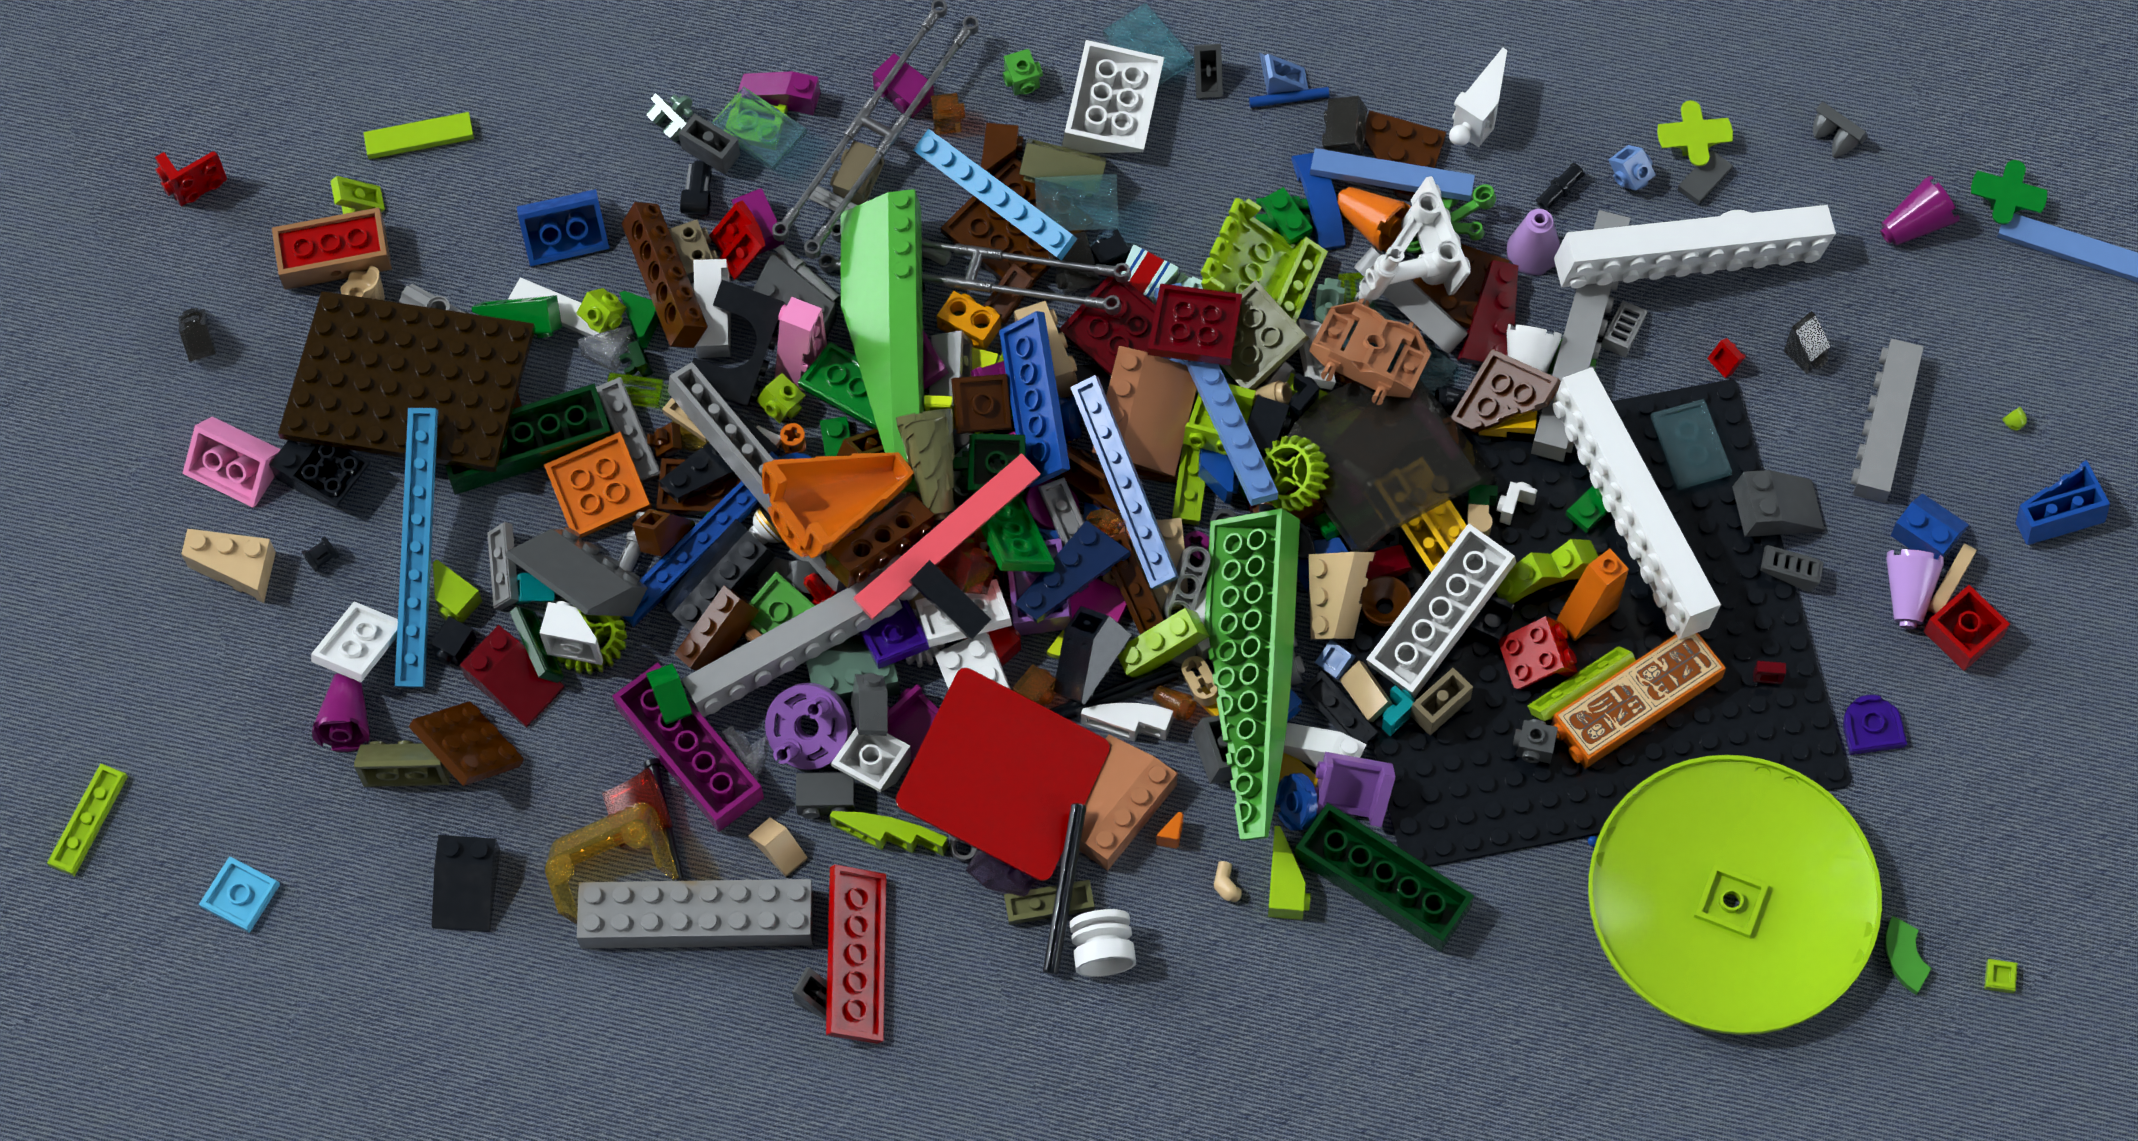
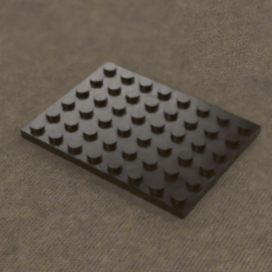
M321 291L280 424L279 438L406 458L408 408H436L438 410L436 463L496 472L533 340L535 325L528 322Z

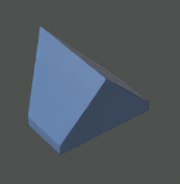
M1259 52L1267 95L1309 89L1304 67L1271 54L1265 55Z

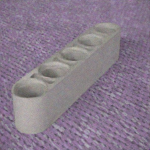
M1371 246L1354 267L1365 276L1366 270L1371 268L1376 259L1383 255V253L1374 246ZM1412 280L1390 284L1383 292L1387 299L1448 354L1468 334L1462 326Z

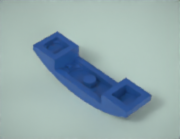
M1314 153L1292 156L1291 160L1298 182H1302L1314 222L1312 227L1316 244L1325 250L1344 248L1346 244L1343 224L1331 178L1310 175Z

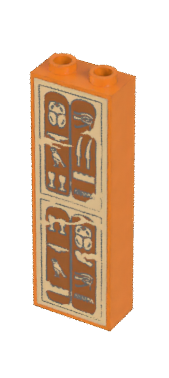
M1698 633L1680 640L1677 635H1674L1555 713L1551 725L1558 727L1556 738L1566 743L1572 759L1576 763L1580 762L1586 769L1721 680L1726 667Z

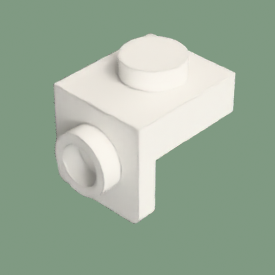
M1510 482L1507 495L1500 496L1496 511L1501 512L1499 522L1510 525L1517 501L1534 505L1538 490L1524 482Z

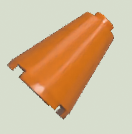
M1354 187L1341 190L1337 196L1340 213L1375 248L1387 252L1402 231V219L1411 206L1403 201Z

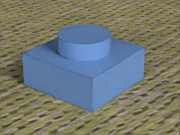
M1330 639L1315 663L1335 678L1340 679L1356 656Z

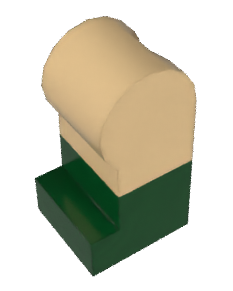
M1470 484L1466 525L1468 523L1489 537L1492 527L1489 506L1496 505L1498 486Z

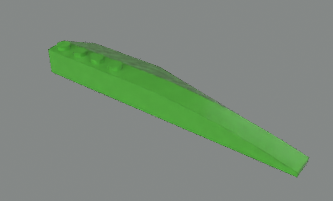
M1282 508L1210 521L1209 554L1211 560L1207 571L1204 626L1210 636L1208 637L1210 642L1208 653L1209 659L1213 661L1215 674H1212L1214 685L1218 689L1219 696L1216 700L1223 741L1228 743L1226 759L1227 765L1232 766L1233 780H1230L1231 789L1236 795L1237 803L1234 807L1239 836L1242 841L1268 838L1278 789L1287 728L1293 662L1300 519Z

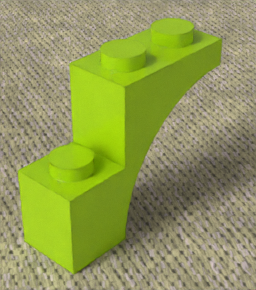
M1570 539L1551 554L1531 552L1513 566L1495 591L1498 597L1514 604L1521 598L1546 586L1566 580L1580 579L1588 564L1599 556L1591 540Z

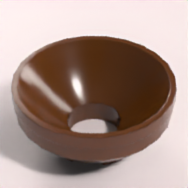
M1390 576L1376 577L1367 582V586L1362 589L1360 597L1361 610L1364 616L1373 624L1385 627L1392 626L1410 602L1411 593L1408 587L1397 578ZM1383 600L1389 601L1393 605V610L1390 613L1383 614L1377 610L1376 605Z

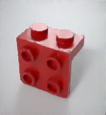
M215 151L210 152L179 171L176 170L165 152L155 157L158 168L155 171L162 181L160 183L168 196L173 194L181 207L196 201L209 190L219 188L227 180L221 160Z
M1545 616L1501 638L1499 646L1514 688L1521 690L1555 673L1568 678L1578 673L1575 666L1577 658L1573 650L1568 646L1566 640L1568 633L1561 622Z

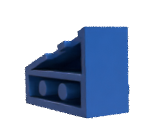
M2085 460L2080 464L2079 468L2070 474L2066 473L2060 477L2057 483L2049 488H2044L2019 506L2016 525L2026 545H2031L2104 523L2110 503L2088 461Z

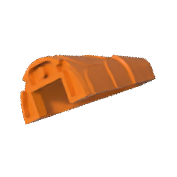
M899 452L853 453L851 456L776 459L763 463L762 487L764 494L769 493V501L772 506L767 507L781 538L796 554L801 557L810 556L811 559L830 550L853 529L856 530L874 512H880L911 483L914 472Z

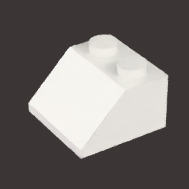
M564 601L557 603L548 602L540 630V636L547 655L602 665L603 657L597 638L577 608Z
M856 727L832 761L831 766L882 792L897 783L911 762L910 745L889 734L887 736L858 735Z

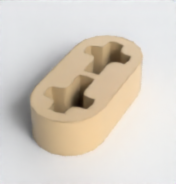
M1199 656L1185 659L1181 670L1184 680L1195 700L1202 706L1215 704L1219 696L1218 689L1214 685L1213 676L1208 665ZM1196 667L1199 670L1200 676L1196 677L1191 669ZM1205 685L1211 693L1206 695L1202 692L1201 686Z

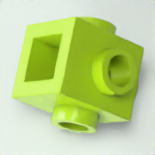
M600 288L586 293L576 314L588 323L589 328L602 333L615 330L621 324L626 306L619 301L616 295L604 288Z
M781 373L763 389L756 402L765 409L769 416L773 417L780 424L785 418L789 417L792 419L802 409L800 403L806 395L796 384L792 383Z

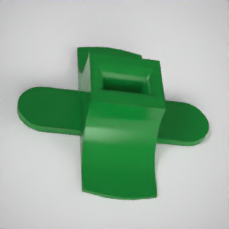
M2011 160L2006 164L2003 177L1977 170L1972 180L1971 194L1981 196L1991 203L1990 210H1993L1992 218L2001 225L2010 223L2014 213L2020 210L2041 213L2047 201L2046 189L2022 183L2026 167L2019 160Z

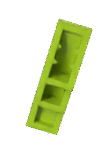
M832 811L830 814L832 826L880 850L883 849L888 841L910 853H913L917 844L944 856L949 847L946 836L920 825L893 817L846 811Z

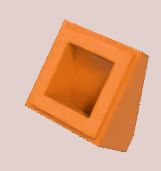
M1178 812L1157 834L1156 845L1174 849L1179 847L1184 820L1182 812Z

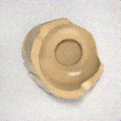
M369 266L367 271H351L347 282L340 288L341 294L385 301L380 272L374 266Z

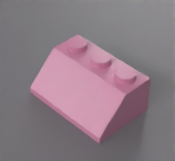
M210 417L194 427L182 474L254 508L275 477L269 464L281 449L217 418Z

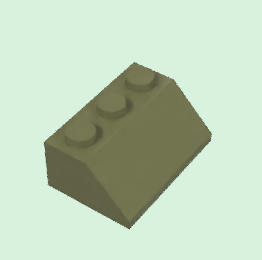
M1028 138L1019 174L1024 175L1023 180L1039 184L1040 180L1050 182V187L1065 190L1066 186L1076 188L1077 194L1092 197V193L1098 194L1106 157Z
M404 740L399 741L397 744H386L381 741H372L369 745H360L354 761V768L364 787L449 785L450 771L424 743L415 744L412 741Z

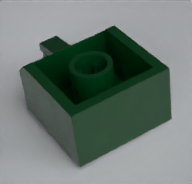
M969 435V451H962V457H955L953 459V471H962V477H968L969 494H975L1021 453L1026 457V435ZM994 459H1000L1001 464L1005 465L1004 467L1000 466V470H994L990 463L994 464ZM1025 489L1019 495H1025Z

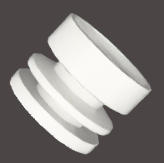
M1103 909L1083 913L1070 921V931L1073 933L1071 935L1072 944L1078 946L1074 950L1076 973L1089 977L1109 976L1125 972L1136 965L1134 943L1127 940L1132 936V930L1129 927V913L1117 909Z

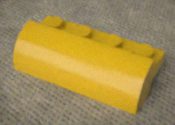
M1420 458L1401 471L1395 469L1373 484L1432 573L1467 525L1423 458Z

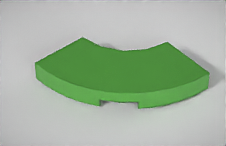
M1892 916L1885 933V952L1892 967L1891 970L1898 981L1909 991L1917 995L1931 967L1922 961L1917 952L1916 937L1918 929Z

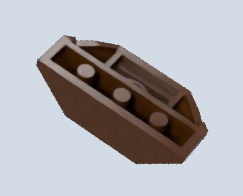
M1067 446L1070 470L1051 479L1058 480L1064 477L1067 485L1074 491L1079 500L1094 504L1103 510L1112 521L1123 520L1102 465L1092 460V457L1082 449L1076 450L1072 446Z

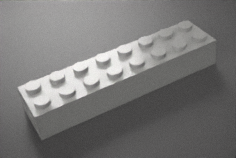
M811 879L579 882L577 940L581 949L813 945L814 890Z

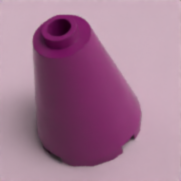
M1932 176L1926 177L1881 223L1883 229L1880 230V233L1888 244L1892 242L1894 245H1899L1959 221V214L1954 217L1952 210L1956 208L1954 203L1939 182L1935 185L1931 183L1934 179Z
M340 673L333 676L312 727V737L318 745L323 747V743L331 745V750L351 752L359 750L360 745H363L364 742L368 743L370 731L362 682Z

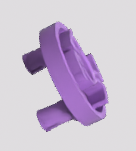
M801 683L784 690L772 701L766 715L765 730L768 742L774 751L773 757L775 761L781 759L778 762L780 764L787 763L795 768L811 770L824 767L834 760L851 735L849 711L843 700L834 691L816 683ZM777 714H779L778 720H777V727H776V718H777ZM810 715L811 719L817 721L819 728L816 735H808L802 730L801 720L803 716Z

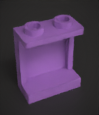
M1325 752L1323 762L1319 761L1316 767V778H1318L1317 785L1314 787L1318 805L1316 815L1320 814L1328 802L1344 813L1369 817L1370 825L1382 827L1396 777L1393 764Z

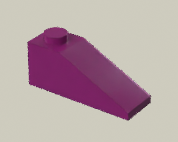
M789 71L743 74L737 95L744 96L746 100L775 106L779 104L787 105L790 111L814 115L821 92L817 76Z

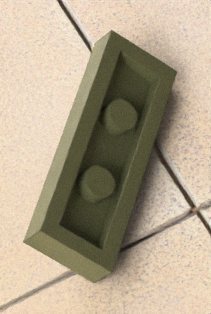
M1090 880L1074 882L1068 915L1095 910ZM1057 885L1004 894L1009 925L1052 918Z

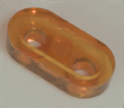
M1107 509L1091 511L1085 521H1089L1108 536L1119 534L1125 525L1118 515Z

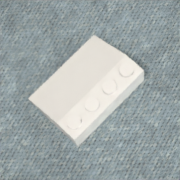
M1086 40L1062 147L1086 153L1143 152L1164 57Z

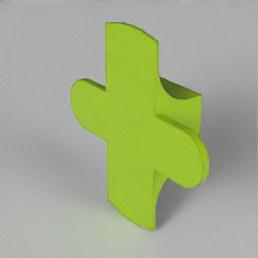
M1692 100L1684 102L1681 106L1682 122L1658 124L1657 129L1658 140L1662 148H1680L1682 155L1689 156L1690 162L1699 167L1708 163L1710 158L1708 149L1719 143L1733 141V129L1729 118L1703 120L1700 105Z

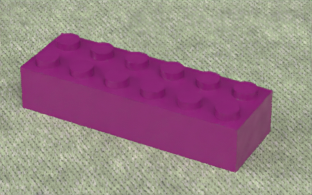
M657 662L612 696L615 707L652 753L659 758L662 765L715 829L720 832L764 799L762 786L688 698L687 700L693 715L665 724L646 673L661 668Z

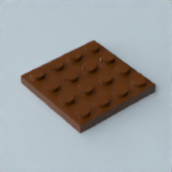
M1013 156L994 177L1078 238L1077 242L1094 225L1093 219L1053 187H1050L1044 180H1040L1039 184L1023 180L1024 175L1019 174L1022 163ZM974 195L940 227L941 233L954 244L1003 250L1006 253L1059 260ZM983 258L981 265L1000 281L1013 263L1020 266L1037 280L1051 267L1007 259L1000 261Z

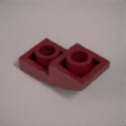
M1392 546L1374 552L1373 561H1369L1366 572L1368 582L1380 576L1397 578L1412 570L1403 546Z

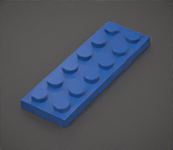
M1035 311L999 330L1005 371L1008 377L1016 435H1026V458L1041 473L1040 477L1028 486L1031 488L1070 470L1045 313Z

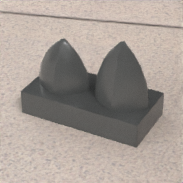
M1823 101L1817 107L1816 111L1818 114L1813 123L1814 137H1824L1831 134L1836 128L1839 129L1833 140L1832 157L1835 158L1848 153L1858 143L1862 145L1867 139L1866 131Z

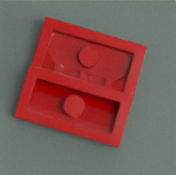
M743 200L734 204L709 235L723 253L719 259L727 260L729 273L734 280L739 278L766 246L762 231Z

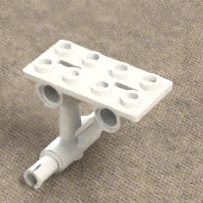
M1432 176L1425 178L1412 197V206L1401 222L1402 231L1392 246L1389 247L1386 254L1376 259L1371 268L1366 270V275L1359 285L1360 291L1355 295L1354 300L1365 299L1363 305L1366 300L1371 304L1372 300L1378 299L1383 294L1388 285L1419 277L1430 285L1444 283L1446 291L1450 296L1457 292L1469 276L1470 262L1463 254L1460 237L1453 229L1450 212L1445 208L1441 199V190L1435 184ZM1414 237H1417L1423 254L1419 255L1416 259L1401 262L1408 245Z

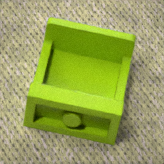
M1228 384L1247 424L1253 410L1256 390ZM1198 392L1190 420L1185 426L1183 444L1227 455Z

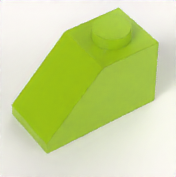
M436 559L433 562L434 592L439 608L438 613L445 620L451 617L463 623L482 602L479 590Z

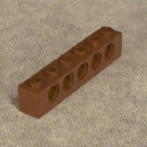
M634 202L621 224L670 347L694 348L708 326L658 204Z

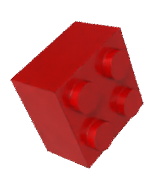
M1968 585L1929 619L1923 632L1965 671L2004 637L2010 623L1974 588Z

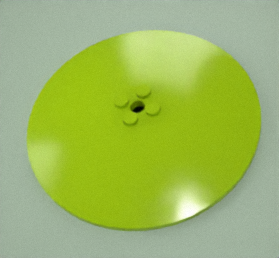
M1715 755L1689 759L1656 772L1639 783L1620 801L1604 823L1594 847L1588 875V900L1594 930L1601 948L1622 980L1638 996L1665 1015L1684 1024L1722 1034L1750 1035L1783 1030L1800 1024L1830 1007L1850 988L1860 975L1874 948L1880 928L1882 890L1879 872L1873 852L1857 822L1831 793L1815 781L1784 765L1760 758L1739 755ZM1726 895H1733L1739 900V905L1734 908L1725 905L1723 898Z

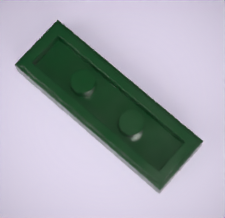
M516 606L510 611V614L538 677L558 683L564 676L556 657L546 653L540 636L541 623L536 612Z

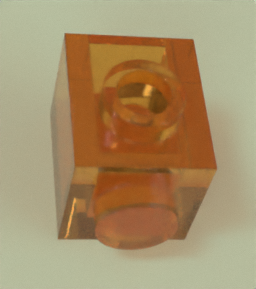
M957 93L931 96L935 134L961 132L960 119H965L964 102L958 103Z
M1032 664L1013 686V691L1042 706H1048L1056 695L1054 691L1056 679L1047 670L1040 669Z

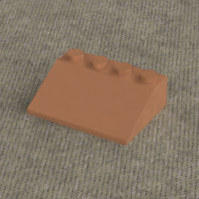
M1119 346L1106 397L1134 467L1175 477L1183 447L1185 426L1190 419L1197 388L1186 365L1163 357L1148 355V352ZM1093 446L1092 454L1094 456V459L1099 460L1096 450Z
M1110 734L1106 737L1110 746L1109 753L1085 802L1086 814L1079 851L1107 871L1177 786L1178 775L1177 772L1156 757Z

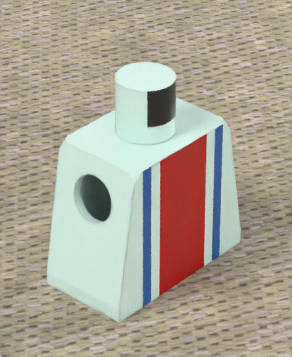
M1136 245L1132 246L1125 263L1131 271V278L1128 282L1156 305L1157 301L1154 297L1155 288H1159L1160 284H1175L1179 277V267Z

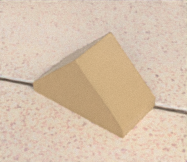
M768 818L748 835L750 840L785 877L789 876L808 859L789 830L772 818Z

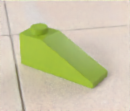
M1275 826L1268 917L1303 920L1304 910L1309 911L1311 893H1305L1306 883L1281 826Z

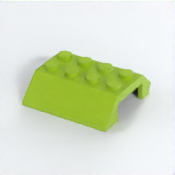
M1235 198L1228 212L1229 216L1226 217L1219 232L1220 237L1216 238L1209 253L1210 257L1207 258L1200 272L1203 278L1201 285L1203 289L1241 294L1256 280L1296 323L1328 251L1307 237L1296 245H1289L1283 236L1254 218L1261 210V206L1249 198L1246 201Z

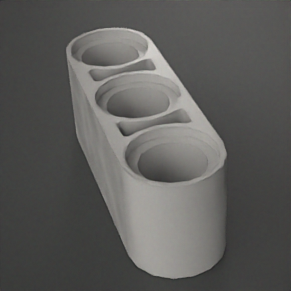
M1189 546L1183 550L1176 568L1179 578L1172 581L1162 610L1166 619L1171 616L1172 608L1178 604L1183 609L1188 608L1194 611L1211 560L1210 554L1203 547ZM1198 551L1202 556V561L1198 566L1193 567L1189 561L1190 555ZM1185 578H1190L1193 584L1191 591L1188 593H1183L1180 588V583Z

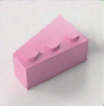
M791 297L788 305L782 306L778 316L780 324L775 378L783 373L792 383L799 387V379L827 346L822 308Z

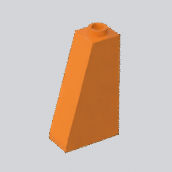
M1610 548L1588 564L1556 620L1565 626L1567 633L1574 641L1618 609L1629 568Z

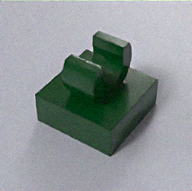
M636 340L627 344L630 353H624L619 356L622 364L632 362L629 367L623 369L625 374L633 376L639 371L643 378L653 374L645 350Z

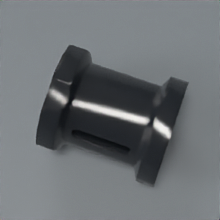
M325 536L321 538L322 542L310 550L302 551L303 556L315 572L319 571V567L330 559H337L339 557Z

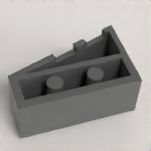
M771 253L753 291L784 301L785 305H788L791 297L822 308L827 339L837 319L835 304Z

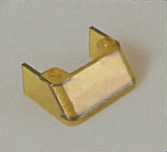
M644 802L635 803L562 836L552 843L545 866V874L558 914L575 924L577 923L578 912L568 884L574 873V865L622 843H626L633 849H641L649 845L657 869L673 880L679 878L657 812L653 807Z

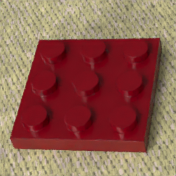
M1108 276L1089 297L1105 299L1110 295L1117 296L1121 303V311L1116 315H1109L1104 309L1085 307L1082 304L1059 328V332H1063L1064 336L1111 376L1119 346L1148 352L1156 305L1128 281L1121 283L1115 277ZM1110 304L1109 307H1114L1116 304Z
M1160 284L1149 339L1148 355L1231 366L1242 304V294Z

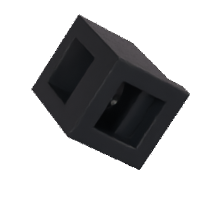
M1116 229L1113 231L1112 237L1108 239L1101 238L1091 246V252L1086 253V258L1089 265L1116 266L1119 263H1126L1130 250L1120 232Z

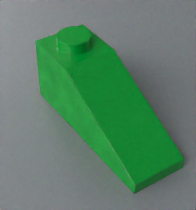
M557 295L485 301L471 307L472 312L478 315L534 323V334H537V338L553 336V331L562 328Z

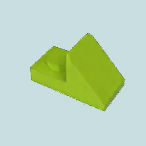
M336 176L330 181L334 203L342 206L343 214L378 207L381 212L385 210L380 186Z

